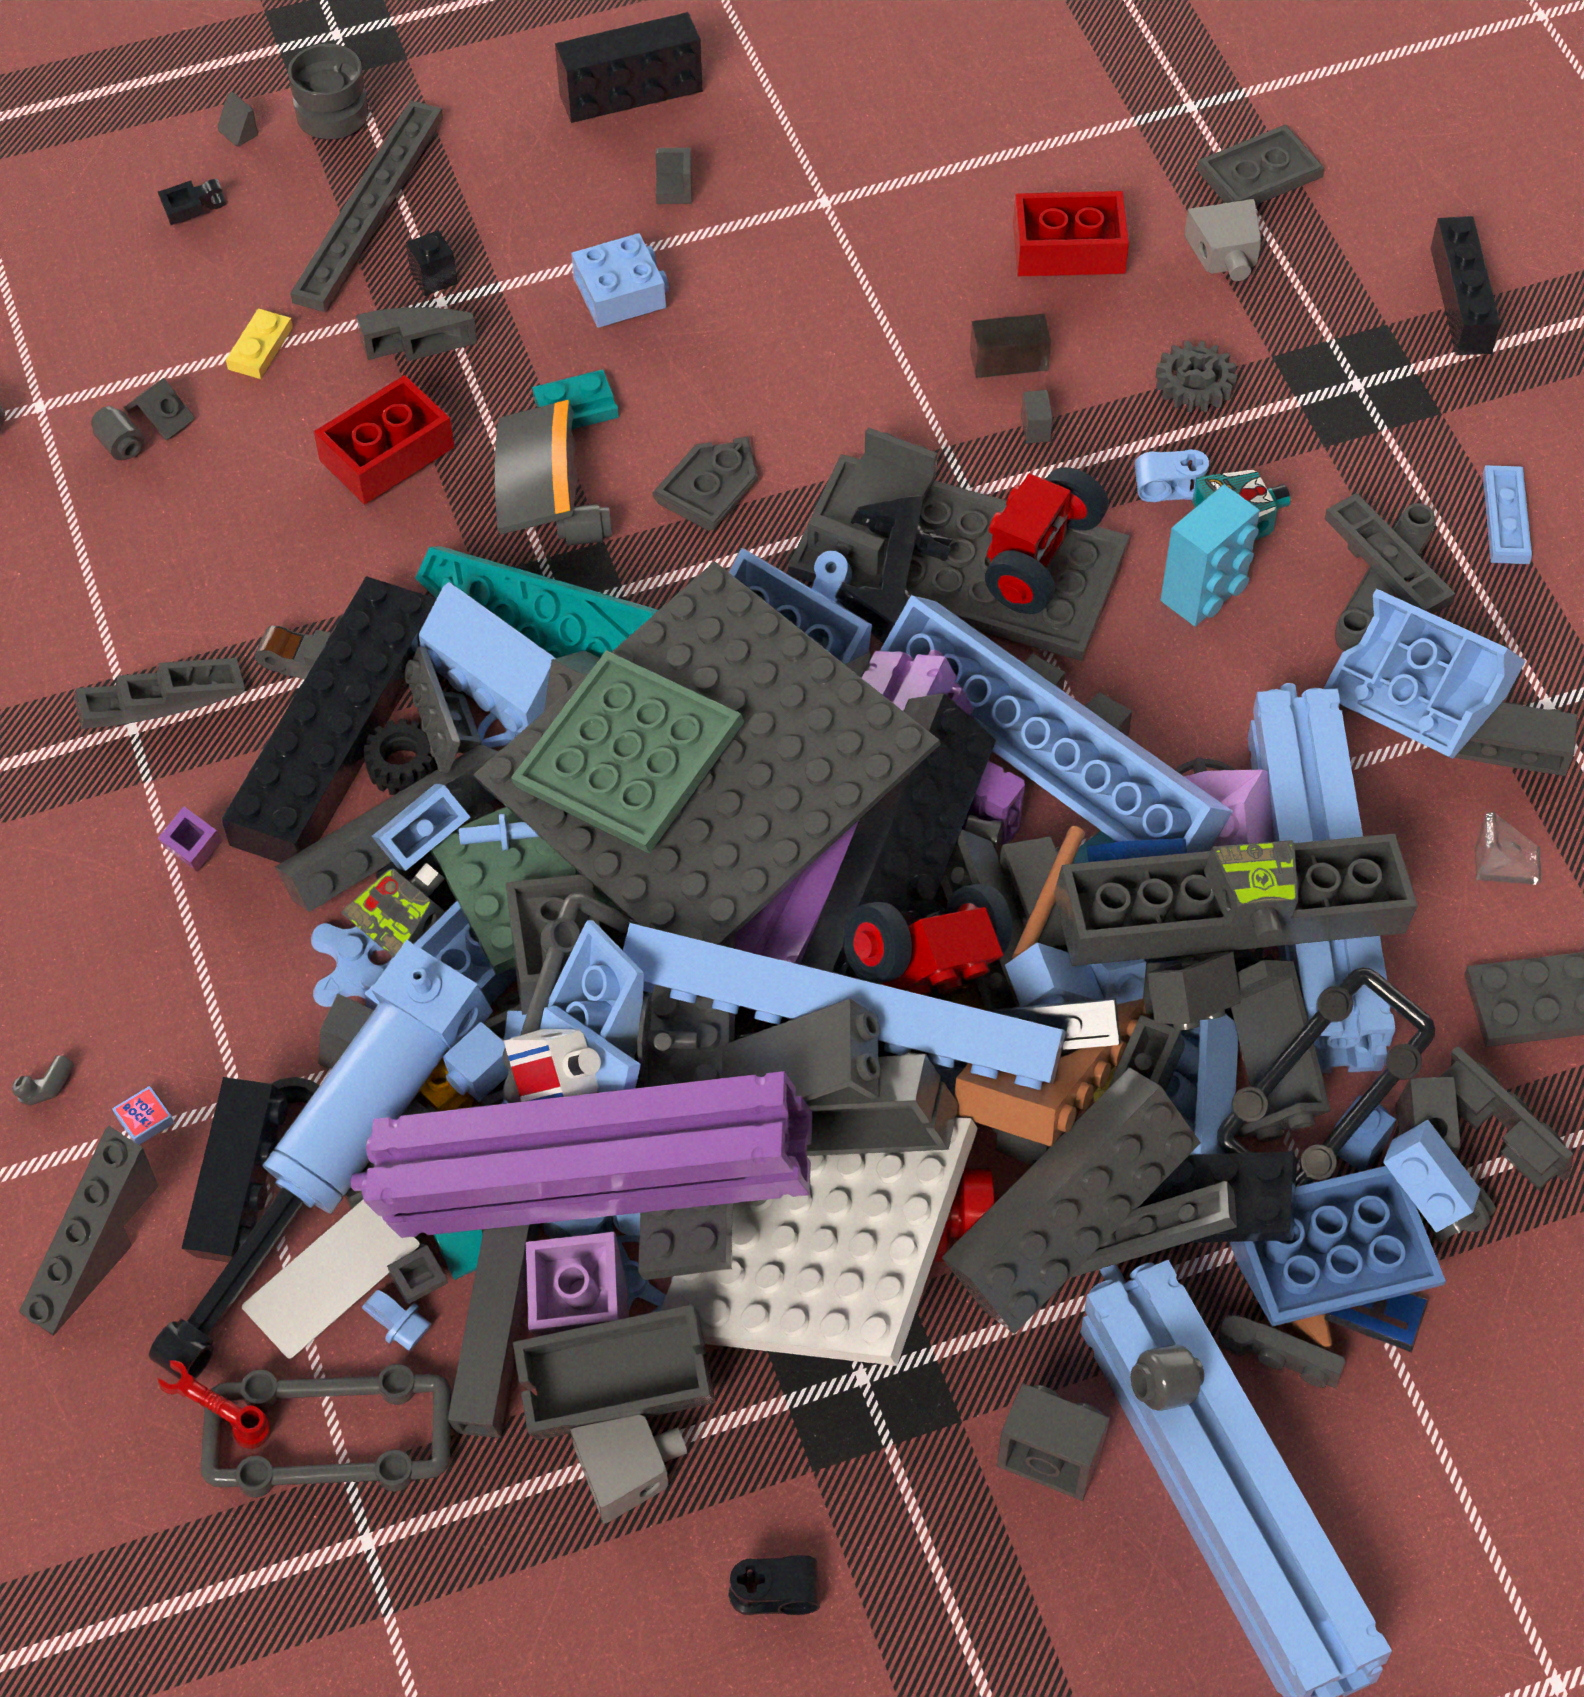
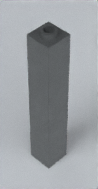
M540 1223L484 1229L448 1415V1422L457 1434L501 1438L515 1365L513 1342L519 1341L527 1299L526 1242L537 1241Z

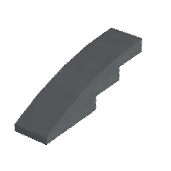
M237 658L158 663L157 673L117 675L115 686L76 688L74 700L81 729L151 720L205 707L243 694L245 686Z

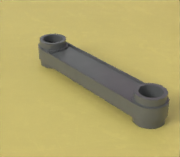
M1415 503L1409 505L1393 528L1419 557L1432 536L1436 522L1434 512L1425 504ZM1371 567L1338 619L1334 635L1337 646L1343 651L1358 645L1374 616L1373 594L1375 590H1381L1394 597L1397 595Z

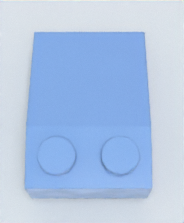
M587 920L549 997L548 1007L558 1006L631 1058H634L638 1050L637 1040L643 1004L644 972L593 920Z

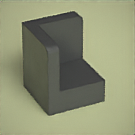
M657 148L655 152L656 204H692L691 148Z

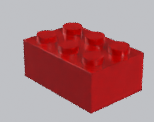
M1123 191L1015 193L1013 232L1018 277L1125 274L1129 239Z
M405 375L314 431L320 462L364 505L455 447L450 417Z

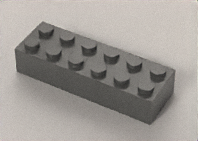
M1128 1068L1073 1124L1071 1130L1068 1133L1065 1132L943 1255L942 1259L984 1312L1015 1334L1102 1243L1118 1229L1130 1212L1137 1209L1201 1142L1163 1088L1133 1069Z

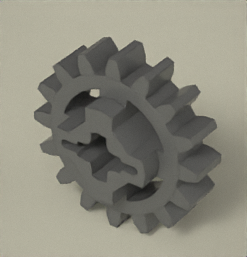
M1185 341L1183 349L1172 345L1170 354L1162 353L1161 361L1157 363L1156 388L1157 390H1163L1162 398L1164 400L1174 399L1173 407L1175 408L1185 404L1187 405L1188 412H1192L1195 406H1200L1203 412H1207L1209 404L1220 408L1222 399H1231L1232 390H1235L1237 379L1235 374L1236 364L1229 363V353L1219 355V346L1217 345L1207 349L1205 348L1204 341H1200L1198 347H1192L1189 341ZM1176 370L1177 374L1173 377L1172 373ZM1219 376L1220 380L1218 383H1216L1215 379Z

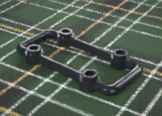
M1364 967L1353 970L1338 987H1329L1319 995L1316 1001L1317 1012L1253 1087H1244L1235 1093L1231 1102L1232 1112L1222 1122L1217 1131L1219 1147L1226 1154L1252 1153L1237 1141L1234 1136L1246 1122H1255L1265 1115L1268 1108L1267 1097L1331 1022L1343 1021L1350 1015L1353 1009L1352 997L1362 985H1366L1412 1023L1418 1031L1407 1044L1396 1045L1387 1052L1384 1061L1386 1069L1321 1145H1312L1302 1152L1299 1161L1300 1170L1296 1174V1187L1311 1184L1314 1180H1323L1330 1177L1335 1171L1337 1164L1335 1155L1399 1080L1410 1079L1420 1071L1422 1066L1421 1054L1435 1037L1436 1028L1434 1021L1426 1012L1378 972Z

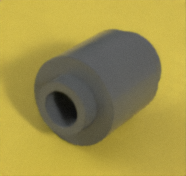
M107 406L98 410L92 417L91 426L94 436L114 459H131L140 452L144 443V436L122 410Z
M599 504L574 506L573 517L556 521L558 539L566 538L567 546L603 542V538L612 537L608 506L599 507Z

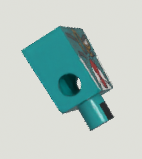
M1246 470L1197 477L1192 500L1196 508L1225 484L1260 510L1257 524L1259 532L1254 540L1256 541L1269 535L1274 530L1277 509L1290 505V494L1284 484L1266 488L1257 471Z

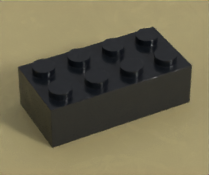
M688 12L555 43L559 95L571 123L703 92L701 39Z

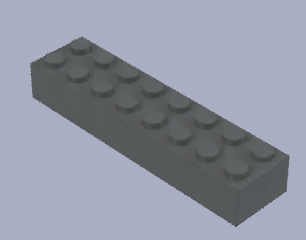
M1396 834L1294 843L1298 903L1291 920L1285 924H1280L1283 932L1282 938L1269 944H1261L1257 941L1254 927L1233 928L1227 924L1204 872L1211 851L1062 865L1054 891L1072 966L1406 933L1418 905Z

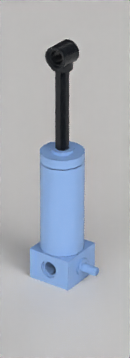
M408 940L405 941L371 988L379 1004L275 1147V1151L270 1154L263 1164V1167L277 1179L275 1183L281 1188L280 1192L187 1321L182 1318L178 1322L173 1321L158 1334L149 1351L150 1360L178 1379H181V1374L170 1367L169 1361L171 1360L181 1362L186 1367L187 1373L195 1379L203 1372L214 1350L212 1345L214 1340L209 1336L304 1204L310 1208L315 1205L332 1214L342 1201V1197L351 1188L352 1174L361 1173L369 1162L366 1143L372 1134L373 1119L387 1117L393 1120L399 1119L443 1056L480 1022L485 1023L492 1013V1009L477 983Z

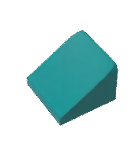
M482 1230L434 1234L436 1245L454 1280L476 1270L483 1236Z

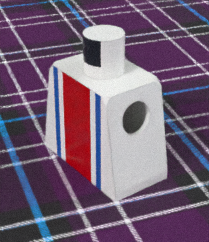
M540 1029L504 1040L521 1102L598 1092L596 1073L600 1069L601 1060L594 1049L587 1047L584 1034L580 1029Z

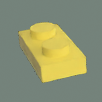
M258 309L226 358L228 370L261 379L293 329L291 318Z

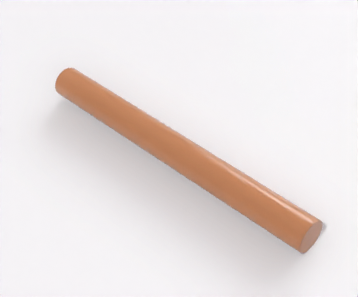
M1071 826L1014 951L1013 959L1038 942L1056 901L1054 891L1061 866L1073 863L1085 835L1082 828L1078 826Z

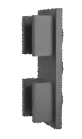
M1459 1046L1453 1049L1451 1052V1067L1439 1077H1454L1458 1114L1475 1130L1494 1115L1509 1130L1502 1137L1507 1146L1501 1151V1155L1538 1190L1546 1185L1555 1175L1565 1182L1571 1175L1573 1153L1565 1146L1560 1136L1550 1126L1539 1122L1518 1096L1507 1092L1486 1066L1479 1062L1476 1063Z

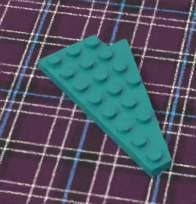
M442 546L428 548L415 577L436 599L443 586L450 582L555 658L580 651H586L601 658L606 650L612 652L658 611L651 607Z

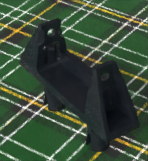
M923 496L905 497L859 506L851 518L852 524L857 523L869 527L871 532L888 538L879 581L880 589L867 586L858 588L842 582L835 594V598L848 611L872 624L871 633L882 643H885L911 597L908 589H906L913 551L921 552L942 561H946L950 553L951 547L949 545L953 540L951 537L920 529L921 526L918 523Z

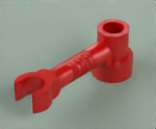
M169 1361L170 1367L181 1374V1379L177 1383L169 1384L165 1380L157 1378L159 1387L163 1392L172 1395L178 1393L183 1397H188L230 1422L233 1437L241 1447L255 1449L267 1441L270 1434L269 1420L258 1407L246 1406L241 1408L230 1400L227 1401L223 1396H220L218 1393L216 1394L215 1391L196 1381L193 1376L187 1373L186 1367L181 1362ZM248 1420L258 1422V1425L254 1428L243 1426Z

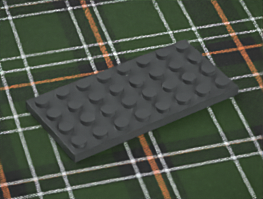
M843 454L840 455L813 514L826 515L860 459ZM934 481L923 499L918 524H920V529H923V531L951 537L953 539L949 545L951 549L946 561L913 551L906 584L908 593L929 600L939 601L943 607L977 631L1083 661L1128 548L1130 536L1098 526L1084 531L1067 527L1065 541L1047 567L1055 582V592L1051 601L1044 610L1037 614L1019 613L1000 603L990 593L985 583V573L990 564V559L987 558V551L992 541L989 526L996 512L1002 513L1004 511L1007 501ZM808 525L788 565V575L814 583L816 578L814 571L815 561L822 553L808 548ZM850 564L853 572L851 586L858 588L867 586L880 589L879 581L882 568L876 575Z

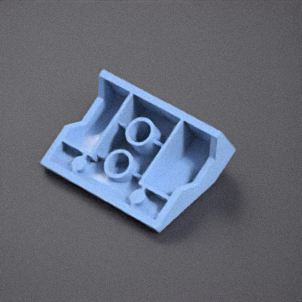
M1376 589L1373 594L1374 616L1358 645L1342 652L1323 689H1338L1340 705L1453 759L1507 697L1526 660L1507 647Z

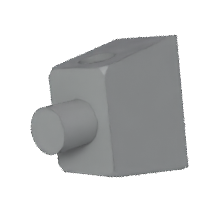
M1254 199L1188 209L1184 235L1205 270L1211 274L1228 271L1233 281L1246 279L1251 273V267L1257 265L1261 245Z
M641 1414L570 1429L574 1450L603 1524L614 1520L668 1487V1477L664 1462L687 1454V1449L678 1427L653 1436L646 1417Z

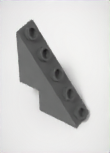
M111 1126L104 1130L19 1310L31 1323L37 1324L53 1336L130 1249L132 1245L124 1225L158 1188L143 1147Z

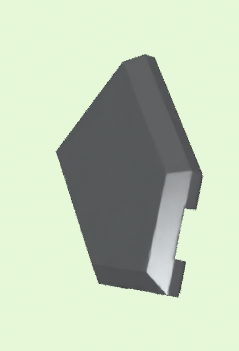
M735 438L733 443L712 445L711 442L696 444L652 492V496L661 506L708 531L714 530L758 481L749 438Z

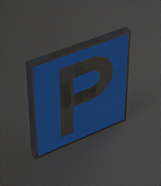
M1409 1293L1326 1313L1324 1319L1412 1353L1429 1300Z

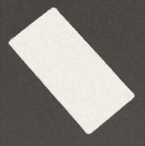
M363 1199L242 1304V1309L287 1358L291 1359L389 1273L387 1265L412 1253L420 1244L415 1237L401 1238L384 1222L382 1216H378Z

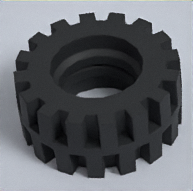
M400 719L399 724L395 725L393 720L386 722L387 727L384 729L379 725L374 729L375 736L369 734L367 745H364L365 764L373 785L377 784L378 789L382 792L388 788L389 795H396L398 791L406 789L438 770L435 757L431 756L430 743L426 732L420 728V723L416 721L408 725L407 719ZM407 750L417 754L412 761L406 764L395 765L385 761L391 754L397 751Z

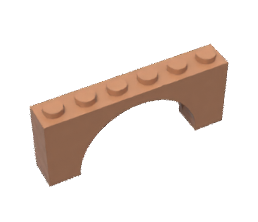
M1144 998L1117 1004L1121 1043L1112 1046L1080 1048L1069 1055L1061 1057L1054 1084L1043 1082L1041 1090L1014 1084L1016 1075L1002 1071L998 1072L997 1079L970 1073L972 1064L968 1063L956 1077L954 1096L958 1103L956 1116L972 1118L973 1122L1052 1147L1063 1132L1068 1133L1071 1130L1079 1111L1088 1108L1096 1089L1105 1086L1113 1067H1118L1140 1015L1154 1020V1014H1146Z

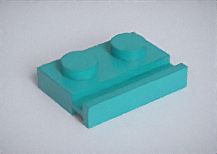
M603 369L532 387L533 398L537 408L565 400L570 401L574 411L571 430L619 418L618 406L615 404L613 393Z

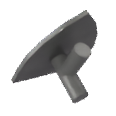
M647 993L644 996L639 1022L637 1048L638 1062L641 1064L639 1075L642 1083H647L650 1048H657L661 1051L667 1049L697 1050V1032L651 1030L652 993Z

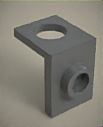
M165 378L147 388L124 406L125 410L128 411L138 405L165 440H168L195 419Z

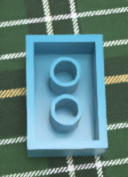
M1223 484L1171 528L1160 601L1196 627L1206 617H1214L1232 595L1238 596L1242 593L1249 582V577L1247 576L1249 565L1254 557V553H1252L1254 540L1259 532L1257 524L1260 510Z

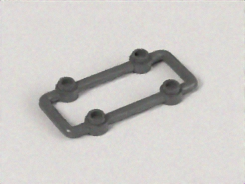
M578 892L566 897L562 903L558 918L547 923L541 933V943L547 950L520 1036L540 1030L544 1007H548L549 997L554 989L564 954L573 950L580 935L579 928L575 923L578 910L626 935L629 923H636L627 915L586 894ZM505 1048L502 1060L504 1066L509 1070L504 1084L505 1099L508 1103L521 1102Z
M402 1364L387 1366L379 1376L276 1380L269 1371L255 1370L248 1373L242 1382L221 1383L211 1388V1390L226 1398L227 1401L244 1400L247 1406L258 1407L261 1411L269 1409L278 1399L381 1394L386 1402L400 1405L411 1400L415 1393L433 1392L431 1460L411 1461L406 1453L399 1450H390L383 1453L376 1462L272 1467L270 1462L264 1457L250 1456L241 1461L237 1468L219 1469L222 1418L216 1415L215 1412L213 1413L211 1410H208V1408H204L201 1476L205 1482L213 1487H239L248 1497L257 1498L264 1496L270 1492L274 1485L378 1481L382 1488L387 1491L397 1492L408 1487L414 1479H431L440 1476L445 1472L450 1461L451 1424L448 1422L451 1404L450 1385L445 1378L439 1375H413L412 1371Z

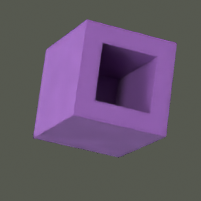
M183 806L158 837L159 841L168 851L197 872L222 842V838L217 830L185 806Z

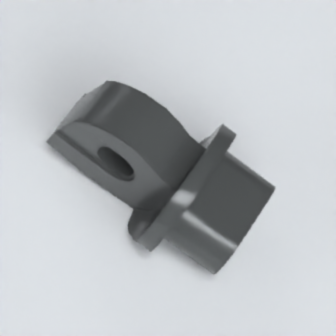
M1478 1185L1480 1192L1473 1213L1437 1233L1432 1227L1430 1228L1440 1243L1462 1230L1478 1232L1488 1226L1490 1223L1489 1217L1495 1213L1496 1207L1480 1185Z

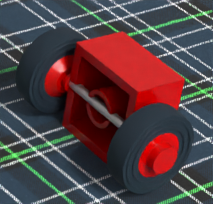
M1061 467L1053 470L1046 479L1028 473L1020 486H1013L1007 498L1006 508L1002 513L996 512L989 526L992 541L987 551V558L990 559V564L985 573V583L988 590L1004 606L1023 614H1037L1047 607L1055 592V582L1047 567L1065 541L1066 528L1082 531L1093 529L1102 521L1108 510V496L1103 487L1093 477L1074 468Z
M973 884L964 886L951 895L946 905L945 915L920 919L910 926L907 925L902 914L888 903L873 902L855 908L846 920L843 943L851 968L862 980L881 983L884 986L924 996L931 994V990L937 989L939 995H944L964 986L962 983L963 979H974L990 971L988 965L1003 957V954L1009 947L1013 923L1009 906L998 890L986 884Z

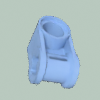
M1192 449L1176 452L1152 451L1140 455L1134 463L1139 497L1143 501L1153 503L1165 500H1193L1196 478L1204 476L1208 471V457L1203 452ZM1189 460H1192L1191 471L1188 468ZM1191 479H1193L1194 488L1192 490L1190 489Z

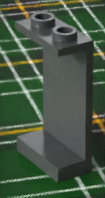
M868 427L865 432V453L825 516L814 513L808 522V548L820 553L837 551L846 558L849 564L877 575L883 566L888 538L871 532L869 527L857 523L852 524L851 518L859 506L912 496L925 497L936 479L937 453L928 450L926 447L898 439L889 433H882Z
M1263 960L1237 972L1241 1003L1232 1006L1231 1010L1251 1087L1257 1083L1308 1023L1293 961ZM1314 1043L1267 1097L1268 1108L1265 1115L1255 1122L1242 1126L1238 1131V1137H1257L1258 1142L1274 1141L1284 1136L1283 1130L1288 1128L1290 1130H1298L1310 1127L1315 1124V1117L1331 1111Z
M848 999L727 1043L722 1048V1078L747 1075L764 1077L766 1073L785 1071L796 1087L795 1096H802L805 1102L846 1087H851L871 1100L879 1097L878 1077L880 1075V1065L878 1062V1035L880 1027L878 1015L852 999Z

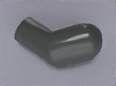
M57 1055L44 1077L33 1080L30 1076H20L14 1081L12 1092L18 1097L20 1103L30 1106L55 1098L60 1093L71 1073L74 1063L66 1057Z

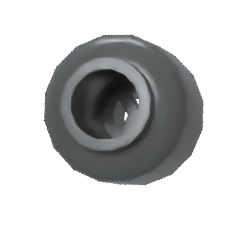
M1169 1345L1146 1350L1139 1355L1136 1364L1131 1370V1386L1137 1399L1144 1402L1152 1410L1163 1411L1191 1404L1197 1399L1200 1385L1204 1382V1369L1199 1359L1195 1358L1184 1346Z

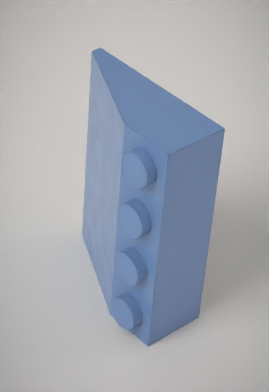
M1386 1166L1296 1187L1293 1240L1230 1242L1237 1265L1272 1326L1443 1286L1446 1282L1416 1205Z

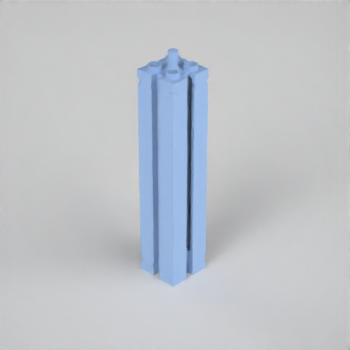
M1286 683L1280 689L1257 692L1253 708L1254 720L1250 722L1247 740L1249 751H1251L1250 761L1252 770L1263 769L1268 771L1274 842L1293 840L1294 843L1363 837L1342 710H1339L1340 698L1338 689L1310 688L1303 692L1302 697H1297L1296 685ZM1380 936L1278 946L1280 961L1294 962L1308 1021L1317 1012L1316 1001L1319 995L1329 987H1338L1353 970L1362 967L1371 968L1387 980ZM1362 985L1352 997L1353 1009L1350 1015L1343 1021L1331 1022L1314 1042L1321 1073H1331L1332 1068L1338 1066H1347L1348 1072L1382 1071L1387 1054L1386 1046L1391 1045L1396 1029L1394 1016L1390 1012L1391 1006L1366 985Z
M1169 1260L1157 1265L1150 1262L1137 1267L1131 1272L1130 1278L1132 1281L1129 1282L1125 1281L1117 1264L1099 1269L1105 1281L1097 1284L1087 1294L1084 1309L1087 1316L1083 1317L1080 1332L1088 1347L1094 1350L1096 1362L1276 1691L1282 1694L1283 1697H1338L1340 1695L1346 1697L1377 1682L1383 1670L1381 1666L1386 1664L1392 1650L1383 1634L1376 1630L1374 1618L1183 1284L1178 1283L1176 1279L1177 1274ZM1169 1345L1186 1347L1195 1358L1199 1359L1204 1369V1382L1200 1385L1197 1399L1191 1404L1163 1411L1152 1410L1144 1402L1138 1400L1133 1392L1130 1379L1132 1367L1136 1364L1139 1355L1146 1350Z

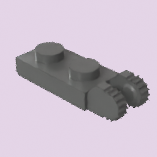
M1228 1315L1227 1318L1224 1317V1320L1221 1321L1218 1340H1220L1219 1344L1222 1345V1349L1230 1350L1232 1354L1239 1357L1251 1352L1258 1355V1360L1270 1368L1282 1370L1283 1367L1300 1373V1377L1313 1386L1325 1388L1328 1385L1335 1389L1337 1388L1346 1362L1344 1357L1265 1324H1259L1245 1317L1240 1318L1239 1315Z

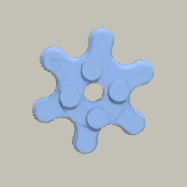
M328 923L318 925L311 935V945L316 951L332 956L336 961V968L330 975L317 982L313 990L315 1002L324 1007H331L337 994L345 997L359 996L365 999L364 994L377 982L393 957L388 963L383 965H376L370 962V957L375 950L380 951L384 949L357 926L351 929H341Z

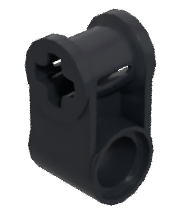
M793 1555L783 1558H750L737 1563L731 1571L728 1593L729 1601L732 1607L743 1615H805L818 1611L820 1608L817 1560L811 1556ZM745 1582H754L756 1592L748 1593L744 1585Z

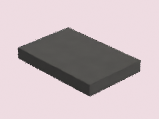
M1286 124L1197 161L1196 170L1224 203L1254 199L1255 205L1322 178L1324 173V167Z

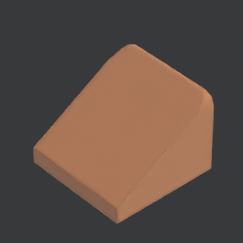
M1326 1314L1284 1323L1292 1336L1329 1351L1331 1338Z

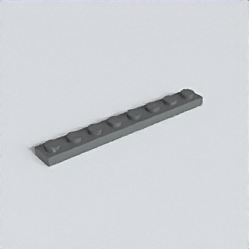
M412 100L409 101L290 293L292 303L326 312L442 122L443 114L441 108Z

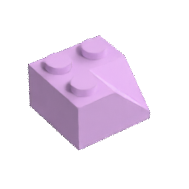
M1263 769L1203 771L1184 776L1233 811L1212 847L1274 842L1268 771Z
M614 1232L526 1242L528 1330L535 1337L629 1317L628 1288L617 1237Z

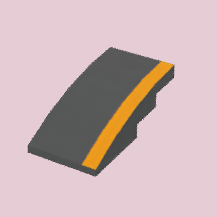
M569 400L503 416L498 419L495 446V500L497 528L500 535L573 517L578 474L573 464L576 443L571 433L574 411Z

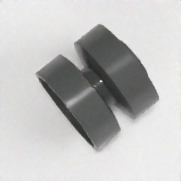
M327 43L305 48L293 57L288 67V77L296 119L300 128L307 134L321 139L343 138L359 130L368 118L369 109L361 61L357 54L345 46Z

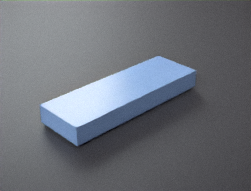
M1485 465L1483 484L1491 563L1530 564L1532 551L1523 467Z
M558 1006L544 1007L540 1029H580L584 1034L587 1047L594 1049L598 1053L601 1060L600 1069L596 1073L598 1092L636 1088L641 1065L639 1062Z

